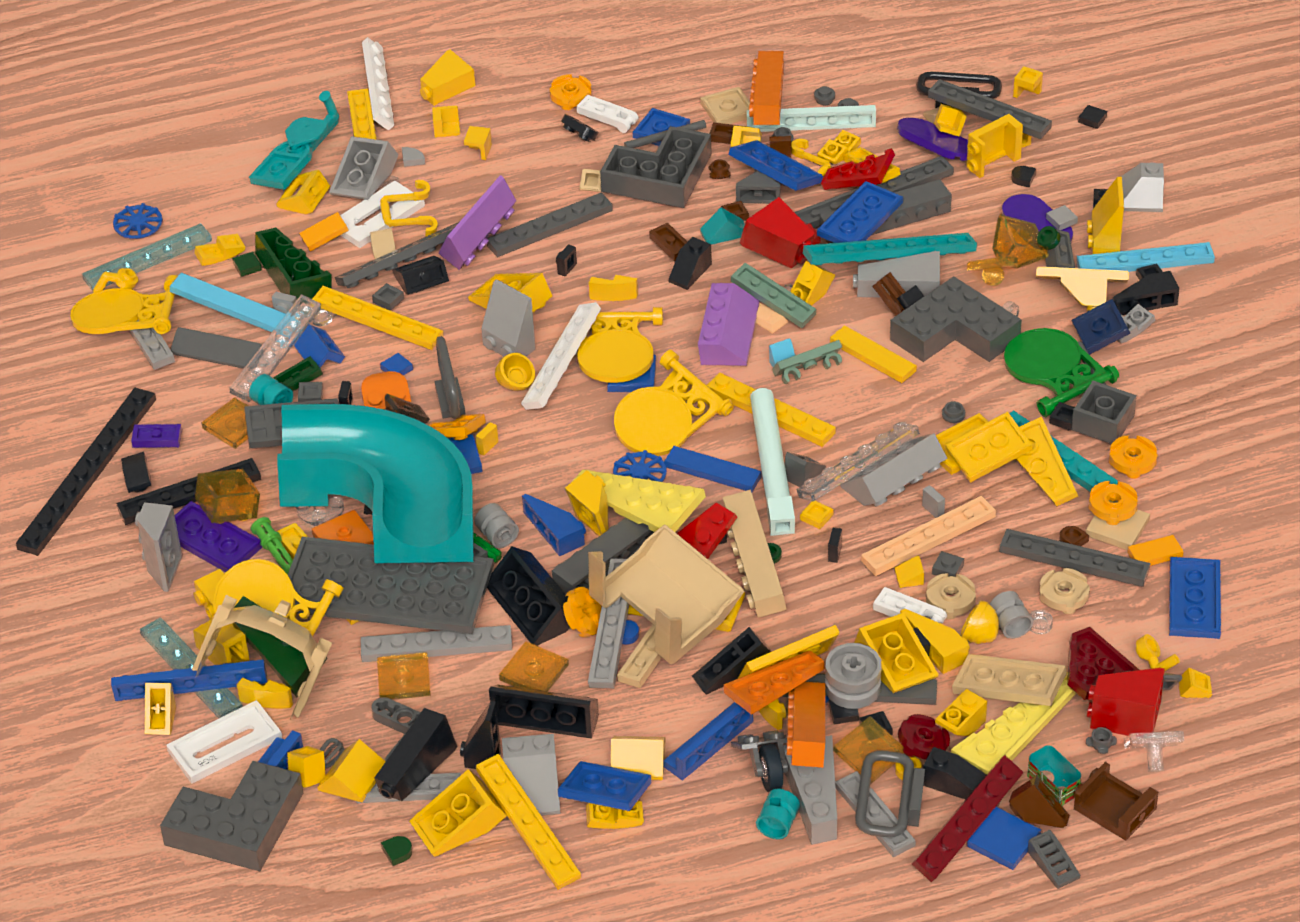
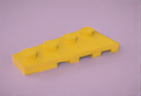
M1042 416L1020 426L1019 428L1028 438L1033 448L1031 451L1016 458L1020 465L1056 507L1078 497Z

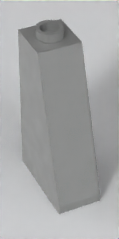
M940 251L858 265V274H853V288H857V297H880L872 286L889 272L892 273L905 292L917 285L922 294L926 296L940 286Z

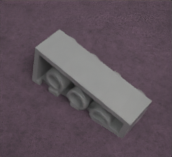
M832 735L825 736L823 768L791 765V756L786 755L787 745H784L788 764V773H785L792 793L800 801L799 813L811 845L836 840L837 805Z

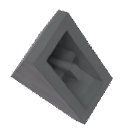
M756 171L736 183V202L769 204L780 197V184L760 171Z
M787 452L785 456L788 482L804 490L826 468V465L807 456Z

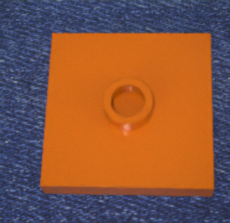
M355 510L311 528L312 535L315 538L374 545L372 531Z

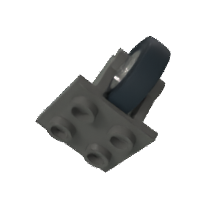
M778 730L763 732V737L753 736V734L738 736V741L731 742V747L749 749L755 777H761L767 792L773 789H782L783 773H788V764L783 746L784 743H787V735H784V732H778Z

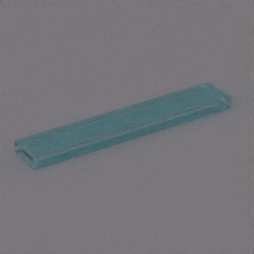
M200 223L82 273L83 280L93 291L103 272L117 273L121 268H129L138 273L190 251L195 246L211 242V234ZM108 281V283L106 284V286H107V285H110V284H112V283H114V282Z
M161 617L140 628L141 636L173 670L193 668L197 655ZM228 688L194 692L218 718L243 707L242 703Z

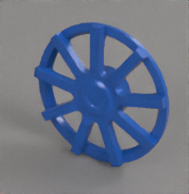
M145 203L131 207L127 205L125 209L114 215L113 227L122 237L140 239L154 234L161 227L163 219L157 207L147 206ZM133 210H139L137 214L133 212ZM154 213L158 216V217H148V216H150V215H152V214H154ZM119 219L128 220L118 223ZM156 221L158 225L155 227L147 222ZM129 225L123 232L119 230L120 227ZM146 227L151 230L150 232L145 234H142L141 232ZM133 230L137 231L138 235H128V233Z
M643 450V452H627L625 456L615 461L613 474L620 476L630 475L633 478L645 480L649 478L652 481L663 482L667 469L662 457ZM641 457V460L638 463L634 458ZM646 458L652 459L650 462L645 464ZM629 460L632 463V465L625 464L623 462ZM656 463L661 466V468H650ZM618 468L628 469L627 471L617 473ZM650 473H662V476L658 479Z

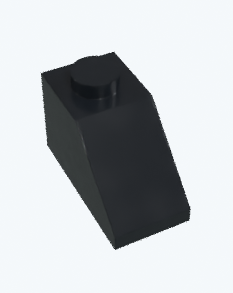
M692 237L680 249L668 279L669 283L688 290L712 265L711 244Z

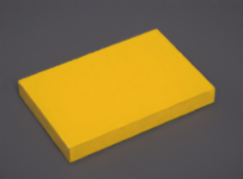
M1008 411L946 444L947 451L970 483L1033 449L1032 444Z
M980 413L936 435L947 456V459L942 461L940 465L951 475L961 469L947 451L946 444L989 422Z

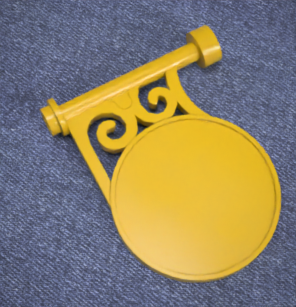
M169 275L166 277L164 282V290L166 292L159 294H140L126 288L105 289L92 293L79 300L73 306L70 312L72 325L77 330L88 334H106L145 328H154L158 334H165L171 329L169 315L176 295L170 292V285L178 276Z
M653 307V312H599L595 322L591 325L593 335L588 338L586 336L578 349L577 357L580 369L590 378L609 383L625 382L643 375L651 367L654 353L650 341L639 333L638 325L641 321H653V325H663V307Z
M668 350L663 354L659 363L666 370L672 368L678 374L665 385L640 388L626 395L615 410L614 429L620 442L633 452L647 450V453L662 456L669 454L673 446L681 447L690 435L715 414L729 415L734 409L732 400L726 399L724 401L678 362L679 355L673 350ZM683 378L692 385V389L687 393H680L678 391L679 388H682V392L687 391L688 385L682 381ZM698 402L699 408H695L693 404ZM704 402L708 404L709 410L692 424L691 414L695 416L703 414L705 411Z
M252 559L236 564L221 577L214 592L213 606L216 613L218 606L222 605L226 595L236 599V604L245 596L260 607L274 612L279 603L284 600L291 603V609L286 618L308 629L313 637L333 597L339 598L344 588L326 579L321 588L325 591L321 601H308L295 591L291 579L282 568L266 560ZM308 608L315 610L311 620L308 622H300L296 619V613L300 610L304 611L299 614L302 619L309 617L310 610Z

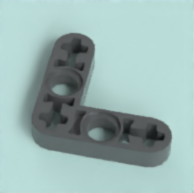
M385 697L378 698L372 703L374 720L404 735L421 713ZM405 716L411 718L407 723L398 721V719ZM401 739L398 741V743L394 746V748H393V749L389 752V754L386 756L385 761L389 758V756H390L391 753L394 751V749L396 748V746L399 744V742L401 741Z

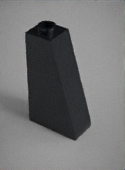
M427 708L421 711L374 777L379 793L388 799L394 798L403 801L455 751L457 744L446 715Z

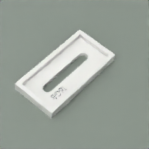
M397 181L391 182L374 193L368 200H363L340 215L349 230L340 236L358 248L363 247L371 242L370 232L392 227L384 223L382 212L366 221L364 225L356 226V224L381 208L380 200L385 195L414 192ZM424 200L397 201L391 205V219H405L425 206Z
M255 700L166 746L168 753L191 784L272 744L277 737L282 738V733L259 702ZM247 729L254 730L201 758H195L197 752L200 751L201 753L233 737L235 733L239 734Z

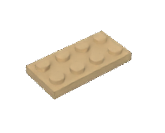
M968 654L952 685L953 694L960 695L965 689H968L983 698L1051 706L1067 674L1066 666Z

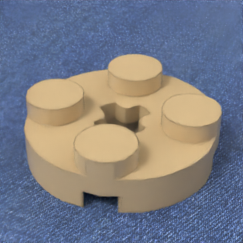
M1063 568L1062 572L1056 573L1055 570H1051L1040 581V601L1050 608L1062 611L1065 614H1073L1076 609L1085 605L1089 599L1090 587L1087 584V578L1074 569ZM1065 588L1069 589V591L1066 592L1060 590H1064Z
M948 573L937 575L927 585L926 603L943 609L947 614L946 619H954L957 615L965 614L975 605V585L970 579L960 574H956V577H948ZM946 593H949V594H954V593H955V596L950 597V596H947Z

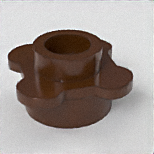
M721 159L713 161L708 166V169L711 171L710 178H729L731 176L729 171L730 165Z

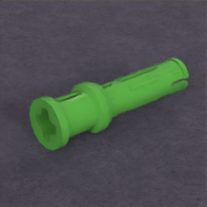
M268 517L257 519L251 525L252 533L259 537L261 546L270 551L279 566L288 575L293 559L281 543L280 533L274 531L271 526V520Z

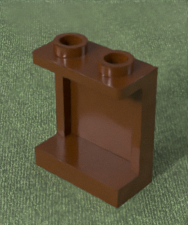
M1104 762L1099 769L1095 768L1091 772L1089 779L1084 784L1081 783L1076 787L1073 793L1075 798L1074 810L1126 841L1157 809L1159 792L1149 787L1144 793H1141L1111 775L1110 764Z

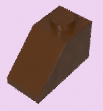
M1038 775L1012 791L1009 800L1010 808L1016 816H1021L1025 822L1058 828L1067 826L1070 815Z

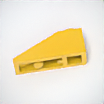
M905 608L900 610V614H905L912 628L918 627L930 642L929 658L942 674L964 664L970 650L969 643L965 637H961L954 629L910 610Z

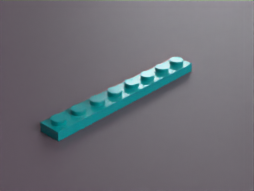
M969 233L804 245L803 255L811 265H822L824 263L842 264L849 261L863 262L874 259L900 258L940 251V255L948 253L965 254L976 251L977 242Z

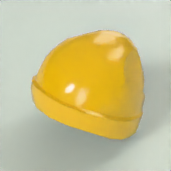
M510 353L499 361L495 368V377L504 388L512 391H521L532 385L535 378V369L526 356L520 353Z
M980 600L968 615L960 636L975 644L993 642L997 637L999 620L995 609L988 602Z

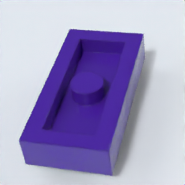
M181 424L134 425L131 439L132 448L179 447L182 435Z

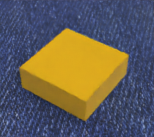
M491 422L476 435L477 450L483 456L499 442L497 425Z
M812 500L801 512L800 520L821 529L834 515V509Z

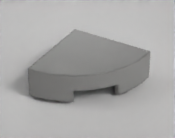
M402 147L404 167L425 164V157L422 152L415 148Z

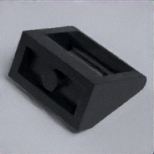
M436 256L393 269L396 280L407 295L449 281L444 260Z

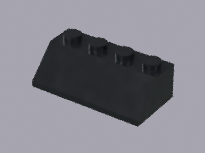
M511 546L491 573L487 589L533 646H538L566 633L570 628L563 610V604L567 602L568 597L531 552Z
M494 685L489 688L490 701H496L498 725L590 739L593 737L599 717L598 699L505 685Z

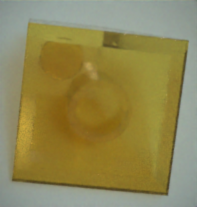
M1002 214L998 216L992 249L1000 265L1018 269L1049 256L1048 251L1043 249L1037 242L1039 231L1036 224Z

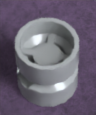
M490 503L485 505L475 516V525L496 548L509 546L518 536L519 527L499 504Z
M1002 592L990 602V605L997 613L999 627L1007 638H1019L1032 628L1033 619L1016 592Z

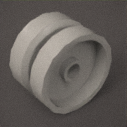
M846 643L830 651L826 658L825 691L829 699L836 705L847 709L866 707L877 700L881 692V659L878 653L871 647L860 643Z

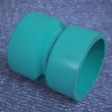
M262 374L252 382L249 397L259 405L290 403L293 401V391L270 375Z
M771 790L757 818L756 827L763 835L772 839L787 837L800 808V801L793 793L787 790Z

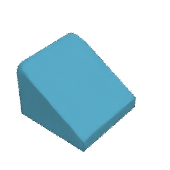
M790 338L769 345V363L772 367L781 360L795 356Z

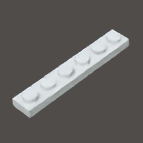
M367 37L362 42L373 120L385 129L390 130L394 126L383 47L378 42H374Z
M597 302L580 304L521 402L526 410L540 409L547 404L550 395L557 387L561 376L567 370V366L577 353V349L587 336L588 330L595 322L601 310Z

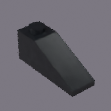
M1165 271L1145 276L1112 297L1120 314L1127 315L1137 304L1147 311L1178 305L1180 288L1171 271Z
M748 627L692 677L707 695L724 687V684L738 679L747 662L772 651L762 638Z
M490 701L470 729L467 740L461 743L460 756L464 757L465 768L476 769L477 764L497 754H501L496 701Z
M933 747L923 765V769H925L923 786L966 800L987 774L959 755Z

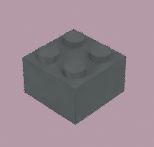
M1092 381L1073 409L1072 430L1112 444L1123 435L1134 418L1137 395Z

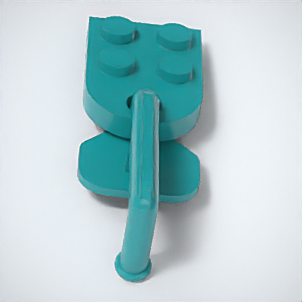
M323 91L319 95V100L324 103L328 115L323 120L301 117L293 121L285 130L288 141L275 147L249 176L251 184L285 190L309 163L313 155L312 152L339 122V113L329 91Z

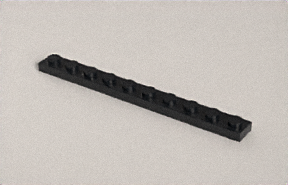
M136 387L131 391L16 542L17 550L39 556L132 433L134 425H138L156 401L155 393Z

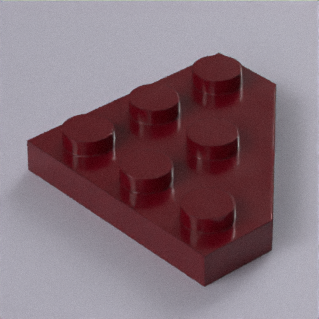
M1091 627L1071 634L1067 685L1084 700L1089 697L1091 685H1096L1098 675L1139 670Z

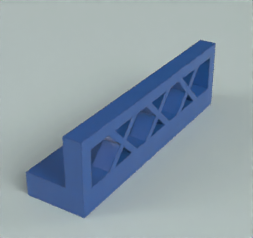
M734 702L663 760L664 768L683 781L752 724L753 714L751 715Z

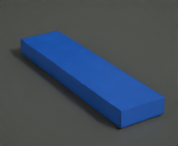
M673 446L664 461L666 468L744 491L751 490V493L762 477V473L759 470L677 446Z

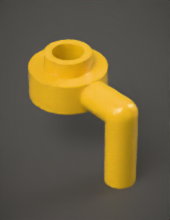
M121 268L117 273L103 272L93 292L104 290L108 281L115 282L120 288L133 290L138 282V277L129 268Z
M1146 634L1137 639L1136 652L1141 659L1148 661L1151 669L1165 668L1166 671L1180 663L1179 657L1176 654L1159 663L1157 657L1161 653L1160 647L1151 635Z

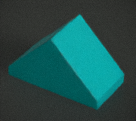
M720 207L700 228V232L705 242L712 245L741 238L745 223L740 217Z

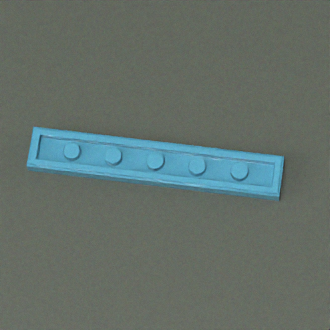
M1210 242L1081 255L1077 256L1076 262L1078 269L1131 272L1136 271L1137 268L1156 263L1160 268L1214 263L1215 256Z
M180 273L170 285L171 293L287 339H290L300 326V319L184 273Z

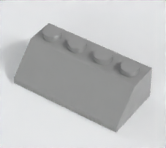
M935 433L910 439L839 484L842 489L862 505L874 504L876 507L885 503L888 500L886 497L891 493L896 495L906 489L904 485L907 483L913 484L923 479L922 474L926 471L931 473L941 467L940 463L946 460L947 456Z

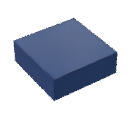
M399 353L380 363L381 370L384 372L393 371L404 376L413 370V364Z

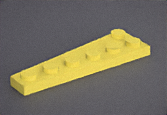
M1068 672L1051 706L1020 702L1013 708L1008 707L995 721L990 720L986 723L983 730L977 734H971L953 747L951 753L959 755L985 774L992 769L1003 755H1006L1013 761L1076 694L1067 685Z

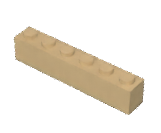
M751 490L723 497L725 508L735 513L738 517L727 533L729 539L734 538L735 540L731 542L734 556L739 555L740 559H736L739 573L745 574L744 577H741L744 590H750L751 593L747 595L750 609L755 608L758 618L787 610Z

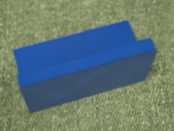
M310 324L294 345L303 359L311 356L320 368L327 359L340 364L345 358L326 330Z
M292 730L285 740L277 737L258 762L288 770L287 752L303 747L301 733Z

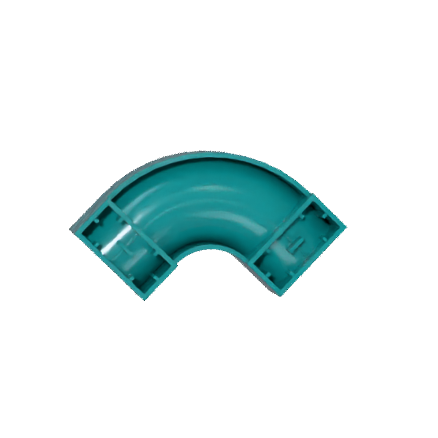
M347 404L282 405V454L277 455L280 507L329 506V494L351 497L367 505L373 512L374 563L473 562L472 475L463 454L448 438L416 419L379 408Z

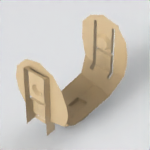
M226 595L222 605H219L192 668L193 671H197L196 677L199 675L208 656L213 653L217 643L216 639L223 626L237 622L270 633L303 652L310 671L307 681L302 683L298 691L299 699L290 720L293 715L298 718L306 705L332 642L321 638L317 644L308 629L286 618L291 609V603L282 600L276 610L272 612L256 605L234 608L237 600Z

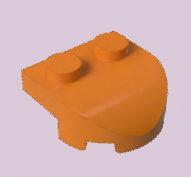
M393 371L372 374L363 380L361 392L364 406L392 412L412 408L408 383L401 373Z

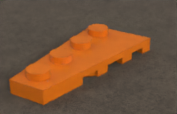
M809 650L724 684V693L752 715L825 669L824 660Z

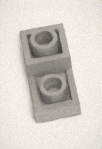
M1137 304L1125 317L1122 316L1131 334L1117 341L1122 344L1136 337L1156 321L1155 316Z

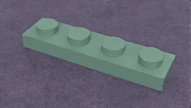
M744 263L731 276L732 283L800 328H803L816 315V308L747 263Z

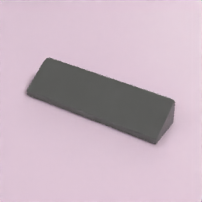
M181 327L177 328L171 346L173 355L253 371L256 370L264 356L262 344Z

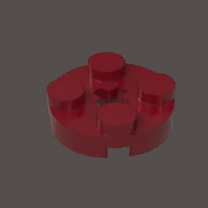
M911 715L908 720H904L898 729L899 742L903 746L904 754L908 757L916 756L926 760L933 747L946 751L950 744L948 731L945 728L941 730L935 724V719L926 715Z

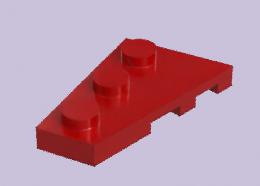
M893 149L885 150V154L875 157L874 154L866 156L864 161L856 164L851 161L829 168L821 182L823 189L858 187L865 181L874 185L881 184L895 156Z
M716 502L680 530L677 535L708 559L738 517L735 513Z

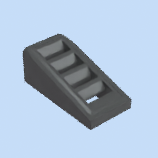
M1051 830L1029 840L1028 853L1057 889L1080 879V873ZM1065 869L1068 871L1062 875H1057V873Z

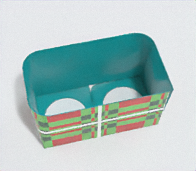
M1044 746L1029 756L1027 777L1031 779L1038 775L1062 806L1074 799L1073 793L1076 787L1081 784V773L1053 746ZM1041 771L1051 772L1054 775V781H1050ZM1058 787H1066V788H1064V789L1061 790V797H1060V789H1059Z

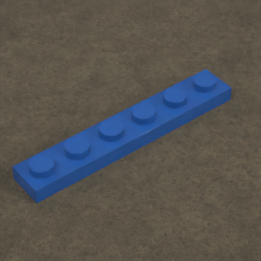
M264 659L203 666L197 677V671H193L192 668L112 677L111 687L115 701L145 698V683H172L174 694L237 687V683L241 678L265 684L267 683V673Z

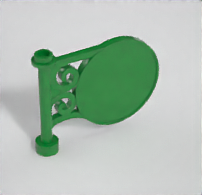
M1038 328L1020 333L1007 344L1004 351L1006 369L1013 377L1029 384L1043 385L1056 394V397L1052 399L1045 396L1037 400V409L1043 417L1051 415L1059 402L1065 403L1085 393L1092 381L1102 384L1109 381L1113 384L1119 378V372L1115 366L1107 365L1103 368L1079 346L1078 342L1071 335L1057 329ZM1081 358H1082L1087 364H1080V363H1081ZM1090 367H1092L1093 370L1095 371L1093 374H1091V368H1090Z

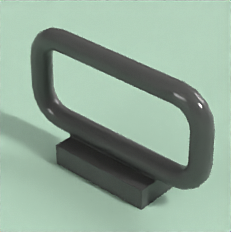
M439 336L436 338V350L442 380L435 381V389L442 418L452 417L453 419H458L459 416L466 415L458 378L454 377L445 338Z
M884 750L869 753L862 763L855 821L859 830L872 836L896 837L906 830L907 825L919 827L925 769H914V763L911 758L903 753ZM876 761L896 762L904 767L898 823L893 827L872 825L866 821L872 766Z

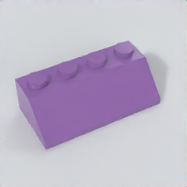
M501 175L449 233L438 253L458 270L464 264L468 266L476 257L474 252L477 249L481 251L489 242L487 237L490 234L495 235L502 226L500 222L503 219L508 220L515 211L513 206L516 199Z
M734 283L711 284L698 341L701 365L747 366L759 300Z

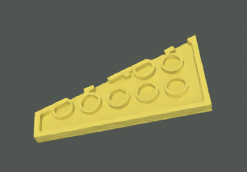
M582 470V471L576 476V478H578V477H579L581 474H583L586 470ZM588 470L593 476L598 475L604 481L608 506L614 508L616 513L637 524L644 523L648 525L649 530L656 532L664 524L676 532L706 497L704 489Z

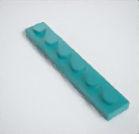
M1014 410L1009 413L1019 427L1030 422ZM1051 436L1070 479L1091 492L1095 485L1104 481H1110L1109 484H1118V480Z

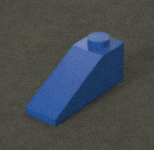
M528 494L522 495L523 513L559 556L585 545V526L581 521H577L571 513Z

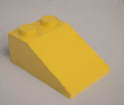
M1117 177L1093 208L1091 220H1087V233H1091V235H1088V248H1092V254L1120 252L1124 212L1122 177Z
M543 273L495 274L469 295L468 299L487 309L493 282L496 279L532 299V312L546 305L545 302L552 297V293Z
M904 613L859 628L854 643L869 646L878 653L881 659V681L892 693L939 676Z
M468 769L410 819L409 822L431 854L436 857L488 833L507 815L484 782Z

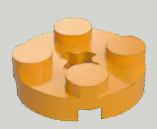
M572 74L555 78L549 89L551 100L555 104L560 105L563 110L573 109L587 95L591 96L592 93L591 83L587 78L580 75L579 78H572Z
M1129 435L1119 437L1111 444L1109 464L1117 471L1126 474L1129 478L1136 479L1141 474L1150 472L1156 466L1157 448L1151 440L1143 436H1137L1136 439H1128Z
M1110 481L1098 483L1091 489L1088 504L1089 510L1095 516L1105 520L1109 525H1117L1120 521L1131 518L1137 512L1138 496L1133 487L1118 481V484H1109Z
M578 587L568 591L566 594L568 600L563 604V610L572 630L577 629L581 633L578 635L583 638L597 634L601 605L589 595V589L585 587Z

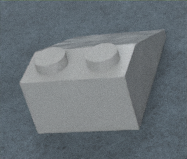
M351 136L329 193L336 196L368 200L392 173L399 154L388 141Z
M497 279L493 282L481 328L483 345L487 349L493 350L503 357L510 353H520L527 357L535 350L532 299Z
M554 734L502 738L503 761L540 815L560 814Z

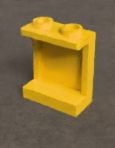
M1007 114L969 133L966 163L968 170L981 178L984 176V167L1005 155L1014 162L1021 159L1023 124L1010 114Z

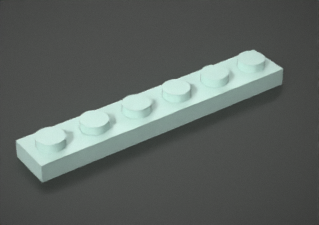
M876 105L781 109L780 125H754L753 117H749V110H747V127L759 128L761 132L775 131L780 127H786L791 131L876 127Z

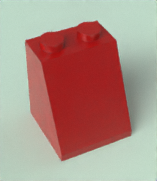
M778 197L746 220L740 244L758 254L793 268L797 264L802 265L807 261L803 255L804 245H813L815 233Z
M1165 668L1098 675L1096 685H1091L1088 700L1093 701L1089 702L1087 717L1091 718L1090 728L1103 727L1109 729L1111 733L1152 741L1161 705Z

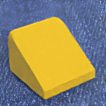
M915 556L895 567L894 570L899 588L924 585V570L920 556Z
M1188 668L1181 675L1182 679L1179 682L1181 697L1210 698L1212 696L1210 676L1192 668Z

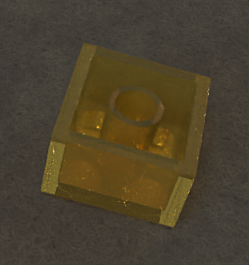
M243 469L198 473L195 499L211 523L221 524L227 521H246L247 519L257 518L260 492Z

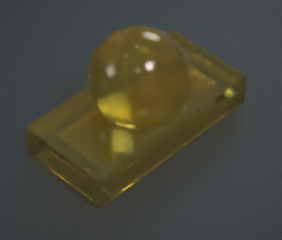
M999 257L968 261L967 271L983 270V281L990 286H996L1004 280L1002 268L1018 266V260L1016 257Z

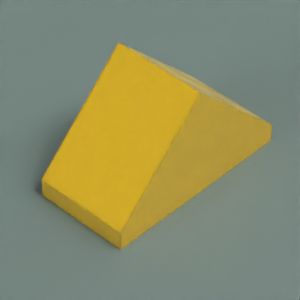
M145 683V734L170 735L176 711L172 683Z

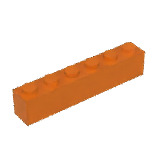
M758 51V59H754L749 104V117H753L754 125H780L784 51Z
M804 682L788 693L786 755L791 756V765L821 768L824 766L825 683Z

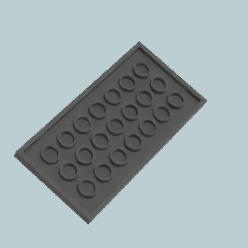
M302 536L288 576L293 583L295 591L302 598L312 602L321 601L325 593L321 588L326 579L344 588L339 598L333 597L324 615L325 617L473 634L494 567L493 558L473 556V562L374 563V545ZM308 608L310 615H313L315 610Z

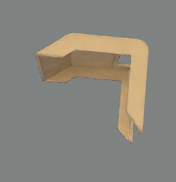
M665 524L648 537L638 551L607 576L603 552H588L589 595L604 608L611 606L622 597L655 625V652L669 664L676 663L717 628L745 592L743 588Z

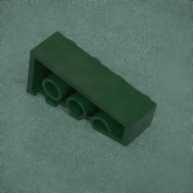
M275 227L255 232V254L281 293L296 296L297 304L311 301L322 286L332 289V274L327 270L323 271L317 261H311L306 257L305 251L294 247L293 241Z
M243 596L234 608L259 605ZM237 622L232 623L236 629L245 634L246 641L251 647L257 651L282 682L291 688V692L298 697L297 694L302 683L307 681L310 674L303 652L270 633Z

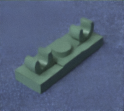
M837 340L781 360L775 364L772 371L775 376L782 374L783 383L788 384L790 382L788 374H793L795 379L799 380L801 373L798 369L803 367L804 370L811 369L822 359H824L823 366L825 369L831 367L829 359H834L838 366L842 363V358L838 354L842 345Z

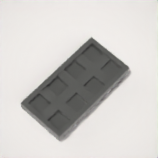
M338 398L245 406L244 413L249 449L282 446V405L339 404Z

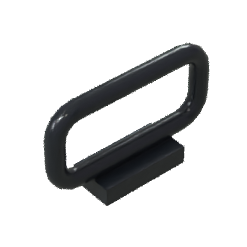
M931 71L919 75L916 84L917 91L925 96H928V90L930 89L925 87V82L927 80L939 79L943 81L992 84V91H979V88L962 87L992 99L997 98L1002 90V82L999 78L982 74ZM935 101V108L940 107L941 104H943V105H947V104H944V103L939 102V101Z

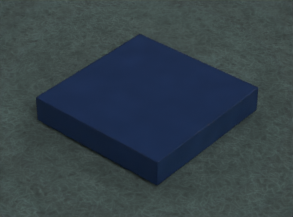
M1113 299L1071 320L1089 355L1131 334Z

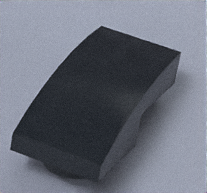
M144 451L121 458L128 493L133 491L142 492L151 486V476L148 471L147 458Z

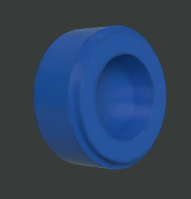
M626 620L622 644H632L639 638V627L634 621Z

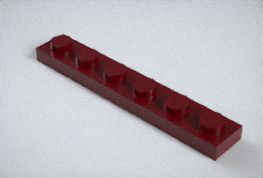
M1003 755L913 861L912 865L930 882L934 881L1024 772L1006 755Z

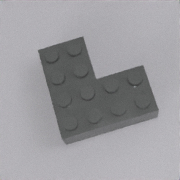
M670 126L656 153L614 145L600 171L601 192L684 208L712 154L711 134Z
M953 276L890 320V341L922 362H925L956 340L990 362L1003 353L1007 344L1021 333L1022 319Z
M252 761L231 799L183 786L160 824L164 845L260 872L304 794L301 774Z

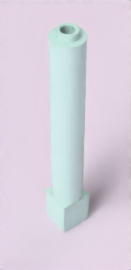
M759 388L751 393L750 401L767 502L770 535L795 534V515L792 497L789 493L774 395L769 389Z

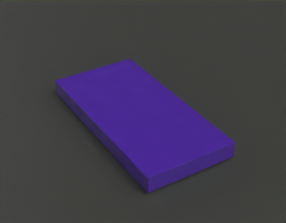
M192 501L174 515L180 547L224 572H227L238 563L249 560L263 548L259 538Z

